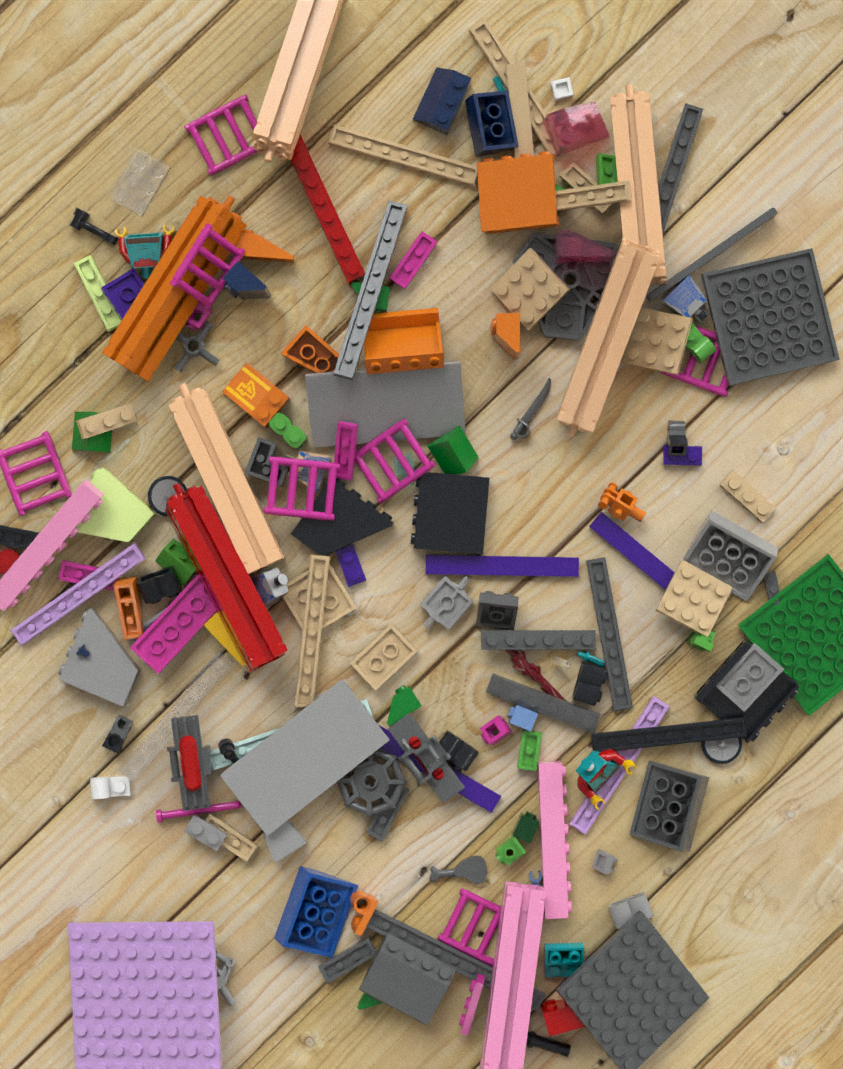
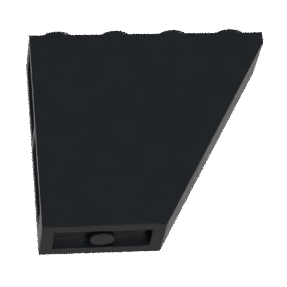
M336 478L332 514L335 516L334 521L302 518L291 535L319 555L326 556L391 527L394 524L391 521L393 517L384 511L382 514L375 510L377 508L375 504L369 500L364 502L360 499L361 494L354 489L351 491L345 488L346 483ZM327 484L315 499L313 511L325 512Z

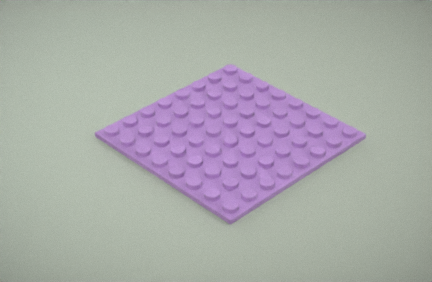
M214 921L68 923L75 1069H222Z

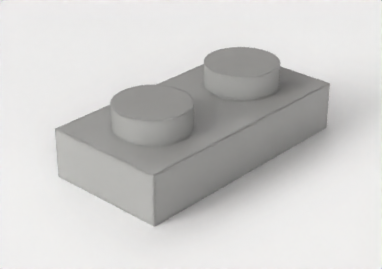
M196 814L193 815L184 830L185 833L215 851H218L227 836L226 832Z

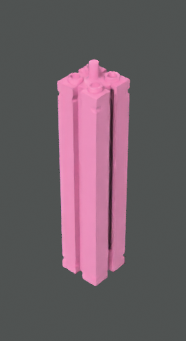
M504 881L480 1069L523 1068L544 914V901L546 899V890L543 886Z

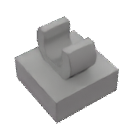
M598 849L592 868L609 875V872H614V869L611 868L613 861L617 862L618 860L606 851Z

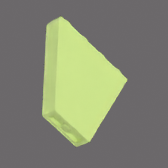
M98 468L91 475L93 479L90 482L104 493V496L101 498L103 502L96 510L92 508L89 512L91 517L84 524L80 523L76 528L79 529V533L132 543L157 514L106 468L101 470Z

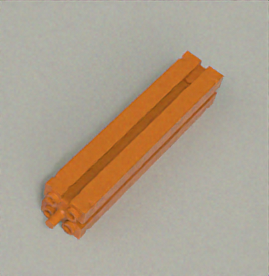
M202 196L199 197L196 206H193L108 341L109 344L103 349L102 353L149 382L153 376L152 373L158 368L199 302L178 286H171L170 282L201 231L209 223L213 227L212 230L235 245L240 237V233L247 226L241 221L242 217L235 212L230 213V207L235 201L233 197L228 196L225 202L220 204L211 197L208 199ZM209 236L202 245L223 262L230 253ZM199 253L196 254L191 262L212 278L215 277L220 269ZM188 269L181 278V280L201 294H204L209 287V284Z

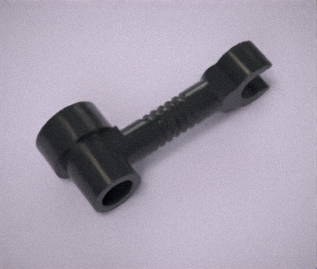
M76 207L70 226L79 231L81 228H84L107 242L116 244L117 237L87 222L90 214Z
M228 738L222 739L218 744L219 751L224 755L225 759L231 760L234 764L239 758L235 754L233 741Z

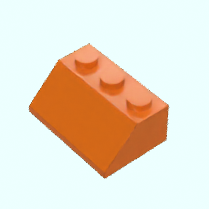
M496 313L495 319H492L490 324V334L494 335V341L513 359H517L520 354V313Z

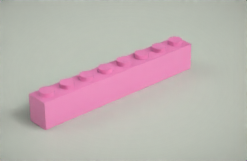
M86 479L82 482L0 579L1 610L5 611L8 607L12 609L19 601L17 599L20 593L24 595L31 587L29 585L32 579L36 581L43 573L41 568L44 565L48 567L55 559L53 554L56 551L60 553L67 545L64 541L68 537L72 539L79 531L76 527L80 523L84 524L91 517L89 512L92 508L96 510L102 504L103 500L101 498L104 496V493Z
M561 761L538 762L543 887L546 890V899L544 901L545 919L568 918V913L572 912L571 901H568L567 893H571L570 881H567V874H570V863L566 862V855H569V843H565V835H568V824H564V816H567L568 812L567 804L563 802V797H567L566 785H563L562 779L566 777V768L562 766Z

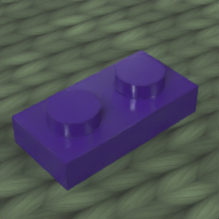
M664 445L663 465L702 466V446H687L686 455L677 456L668 455L667 445ZM681 446L672 447V449L674 450H680L682 448Z
M354 545L335 551L348 587L366 581Z

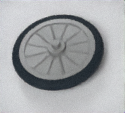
M163 476L151 484L148 491V502L156 513L167 516L165 513L166 503L171 496L176 495L173 485L180 483L186 494L187 488L180 479L173 476Z
M742 738L702 741L703 753L712 762L718 764L729 763L740 754Z

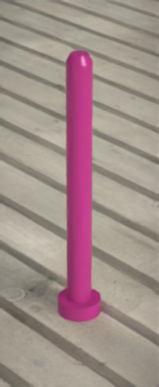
M241 802L213 804L208 808L186 811L179 809L162 812L161 809L156 810L157 823H163L164 819L241 808Z

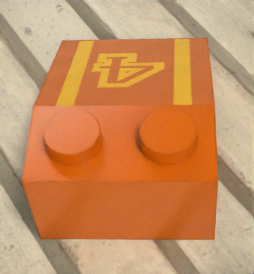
M247 362L222 391L265 428L269 426V421L278 412L280 413L291 400Z

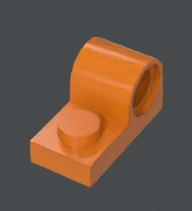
M363 891L354 892L350 898L351 905L358 912L351 921V928L355 934L362 936L379 902L375 896ZM365 899L362 905H357L358 900Z

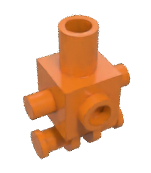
M609 483L608 488H605L600 497L601 501H599L598 506L601 509H606L609 506L608 512L616 519L624 521L629 515L641 522L646 512L635 506L638 498L624 489L617 492V484Z

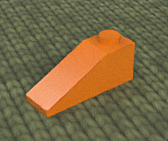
M244 230L240 233L236 247L245 250L241 259L294 263L293 255L261 236L253 234L254 231Z
M137 576L118 578L113 585L124 640L139 638L143 634L141 594L137 586Z

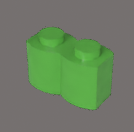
M278 412L269 421L270 427L278 435L283 436L285 441L295 449L299 450L308 440L305 433L300 428L293 426L288 417Z

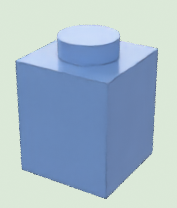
M515 704V707L511 706L507 717L510 718L509 723L531 731L538 713Z

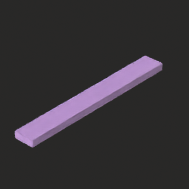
M135 543L10 631L21 646L145 560L146 557Z
M653 696L631 729L658 726L670 706ZM642 748L618 750L616 752L623 756L625 760L630 759L634 762ZM622 765L604 786L594 794L599 795L605 801V804L626 774ZM587 797L569 822L571 826L585 835L605 806L604 803L599 801L597 803L599 810H597L591 804V799Z

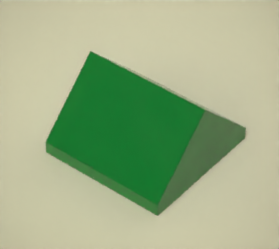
M75 412L72 450L111 452L112 430L82 439L76 420L98 414V412Z
M460 425L427 445L444 474L459 475L466 473L479 458Z

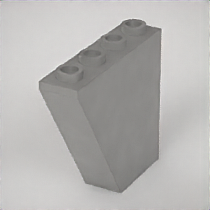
M89 608L88 611H84L81 617L83 622L81 628H77L73 639H75L73 647L70 646L66 653V657H68L66 664H62L58 674L61 676L59 680L120 706H125L140 673V668L96 609ZM83 644L85 645L84 648L90 652L87 658L81 654H76Z

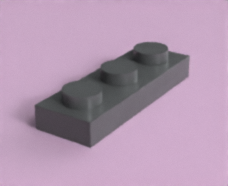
M394 784L390 785V789L386 794L390 798L396 787ZM403 788L395 809L392 808L374 815L365 833L383 841L409 789Z
M366 937L320 964L318 968L329 984L374 957L376 949L369 937Z

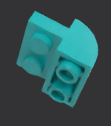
M583 942L544 944L545 978L569 977L584 963Z

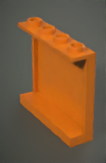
M546 151L539 152L537 156H531V154H521L520 158L504 156L501 157V160L495 161L493 158L483 159V162L477 163L481 232L493 234L560 226V218L557 216L554 169L556 157Z
M438 308L374 313L364 344L367 375L444 368Z

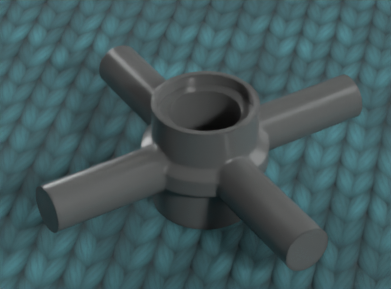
M207 321L197 336L187 338L182 333L178 334L176 339L184 344L185 354L175 366L176 370L181 372L191 357L201 356L214 366L219 363L220 360L204 349L203 343L204 338L214 325ZM197 342L199 344L198 350L190 351V344Z

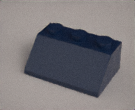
M436 67L413 120L448 135L471 85L472 78L455 70Z
M508 90L476 93L465 100L475 157L493 155L519 147Z
M239 261L222 278L225 282L224 286L234 298L239 296L242 300L271 297L267 286Z

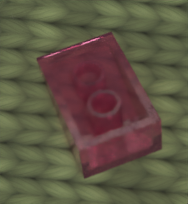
M595 101L566 107L549 113L543 120L557 157L610 137Z
M560 230L559 233H556L553 240L554 263L612 262L615 257V251L578 233H571V230Z

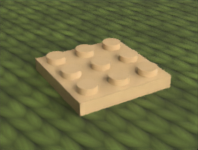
M529 248L491 288L492 292L512 313H520V322L528 331L570 291L532 248Z
M641 308L628 340L622 362L678 375L693 319Z
M681 560L655 611L699 635L708 637L733 587Z
M330 563L322 629L357 608ZM309 570L286 584L288 593L283 597L301 628H303Z

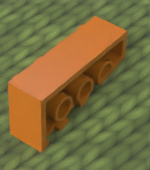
M307 325L280 353L286 359L313 373L334 372L339 353Z

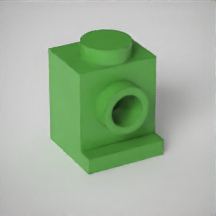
M511 836L496 847L498 853L495 856L501 864L506 863L508 866L521 855H524L526 850L516 837ZM508 849L513 850V854L511 856H508L506 854V851Z

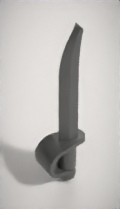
M548 378L542 391L521 420L517 418L519 423L513 430L514 433L510 434L512 440H516L517 437L520 439L529 437L530 428L527 424L546 399L551 386L550 378ZM526 427V428H527L526 434L520 435V433H521V432L523 431V429Z

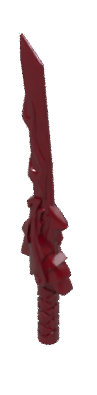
M504 650L512 657L510 660L515 664L512 666L514 669L522 672V675L531 677L533 681H538L542 685L541 689L565 700L541 675L540 666H535L534 663L531 664L526 660L524 651Z

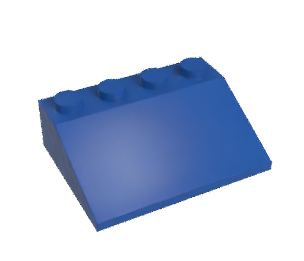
M300 866L274 939L284 947L332 958L351 907V895L357 891L358 885L315 869Z

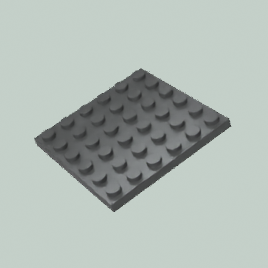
M813 248L701 274L728 386L840 360Z
M640 910L556 989L557 993L618 1069H638L710 998Z

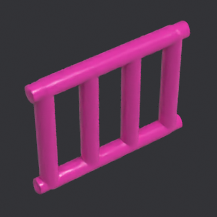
M246 94L184 126L185 130L191 133L209 168V176L258 152L254 149V145L249 148L230 111L241 106L254 131L257 120L247 103L249 100ZM223 114L242 149V152L232 156L213 120ZM207 123L226 159L215 165L197 130L198 127Z
M209 223L201 231L170 282L171 286H178L204 304L203 307L206 310L210 309L223 289L225 282L222 278L237 261L241 260L245 253L244 249H238L212 230L213 227ZM208 236L234 255L228 265L202 246ZM197 253L224 271L218 281L191 263ZM187 269L213 287L208 298L181 280Z
M696 326L703 336L716 341L714 345L716 352L710 356L702 380L691 377L697 361L692 354L689 357L684 374L680 372L678 375L666 372L661 373L714 394L727 397L728 391L726 389L728 383L725 373L719 387L709 383L720 353L716 334Z
M405 418L355 453V461L377 494V501L380 504L435 467V463L432 460L429 461L407 427L408 422ZM400 430L423 464L415 472L392 437ZM384 441L387 442L408 475L400 482L377 448ZM370 451L393 485L386 492L383 491L362 458Z
M48 431L42 433L40 437L3 451L0 449V467L19 516L26 514L25 511L62 497H71L72 493ZM45 443L49 454L9 468L6 457ZM52 461L55 472L18 486L15 485L13 475ZM56 479L59 480L62 490L25 504L22 503L19 493Z
M270 456L271 471L267 507H265L263 513L334 521L335 516L332 514L336 472L339 471L340 464ZM279 465L290 466L286 508L275 507ZM298 467L310 468L305 510L294 509ZM317 469L329 470L325 512L313 511Z
M461 888L459 894L461 896L443 934L440 933L437 940L493 967L494 959L484 953L499 924L501 906ZM469 899L478 905L461 941L458 942L450 938V935ZM487 908L495 912L478 950L468 947L467 944L484 909Z

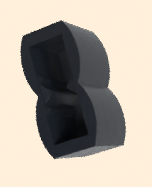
M173 566L146 574L137 579V586L145 604H156L161 601V598H172L182 591V585Z
M582 662L572 700L593 706L596 705V702L600 703L602 697L600 687L601 684H605L608 674L605 673V668Z
M448 730L439 741L443 749L451 756L449 759L453 763L451 766L459 772L462 769L467 771L479 753L478 750Z

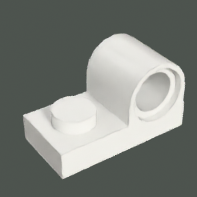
M130 776L94 777L90 779L91 799L131 795Z

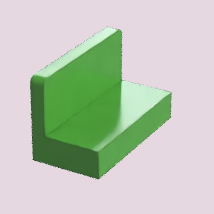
M175 539L163 548L155 560L162 568L173 566L182 585H185L196 572L184 547Z

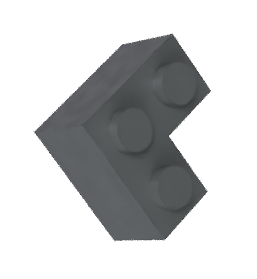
M258 437L245 473L269 482L271 471L269 457H274L278 445ZM280 465L277 486L283 488L289 469Z

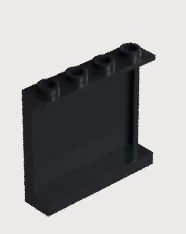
M427 472L419 477L415 487H419V495L414 497V506H417V514H413L412 525H416L415 533H411L410 544L414 545V549L483 555L490 478Z
M745 638L694 694V698L699 703L702 702L720 719L745 717L747 737L742 738L748 744L750 740L753 742L760 733L758 731L763 726L767 727L772 722L773 718L771 717L776 712L780 713L786 706L785 702L789 698L792 699L799 692V685L782 671L745 712L739 708L716 685L753 645Z

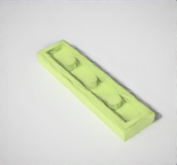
M89 255L75 262L74 265L107 331L110 332L119 326L121 319L101 291V287L106 285L93 257Z

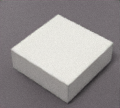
M570 77L551 81L554 101L574 96Z

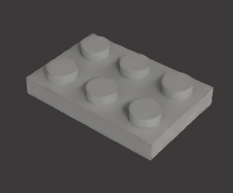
M754 643L716 687L745 712L784 668Z

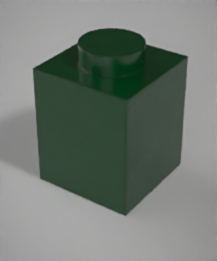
M528 811L525 814L521 812L512 831V836L531 843L540 823L536 819L537 816Z

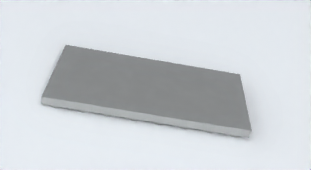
M460 361L444 362V368L368 375L366 369H358L355 372L353 381L334 376V372L305 374L313 448L336 445L339 421L358 424L356 444L371 442L404 418L407 420V427L415 439L442 437L459 425L466 435ZM401 430L392 436L394 441L407 440Z
M341 679L221 773L220 776L268 836L390 739L345 681Z

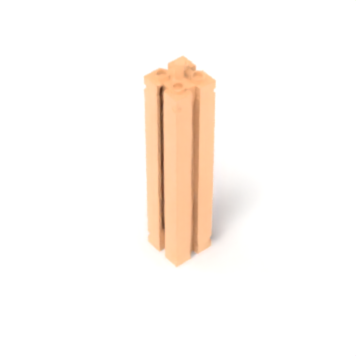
M344 0L297 1L257 120V125L253 131L254 149L261 154H266L264 158L266 162L271 163L274 153H276L275 156L278 159H292L293 151L296 147Z
M630 84L625 86L626 94L621 93L610 97L618 182L629 181L631 201L620 203L622 233L625 239L660 251V259L650 284H666V263L649 92H633V85Z
M625 238L621 241L558 410L557 420H560V423L565 426H570L567 435L574 437L577 427L578 430L585 433L589 431L594 432L659 262L660 251L639 245Z
M185 383L179 385L178 387L183 397L179 396L173 399L172 404L168 406L174 415L175 421L247 573L252 574L284 559V554L263 513V509L208 392L205 389L200 390V388L189 392Z

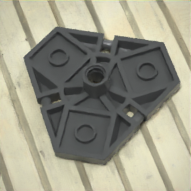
M533 233L513 260V265L529 248H532L570 289L538 322L544 337L580 341L590 327L617 255L618 248L616 243L578 238V241H573L571 237ZM569 248H576V254H570ZM565 277H573L575 283L571 286L567 285L564 281ZM592 297L598 300L595 305L590 302Z

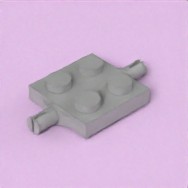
M446 576L442 578L420 603L430 616L422 624L424 627L428 624L426 628L429 630L435 621L443 624L448 630L473 603V600L464 590L471 581L470 579L466 581L468 577L465 576L459 584L452 582Z

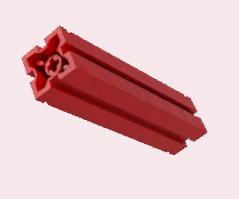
M180 483L173 485L176 495L168 499L165 513L170 518L178 538L239 655L246 664L249 674L283 657L288 649L285 643H283L282 637L209 498L206 496L203 487L192 486L186 490L185 494Z

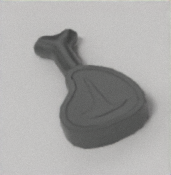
M470 856L460 861L453 869L438 870L432 866L430 869L432 875L429 879L435 883L440 878L455 876L464 877L474 884H480L487 877V865L481 856Z

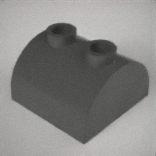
M492 591L480 592L476 626L514 630L519 597L513 596L510 593L500 595L494 594Z

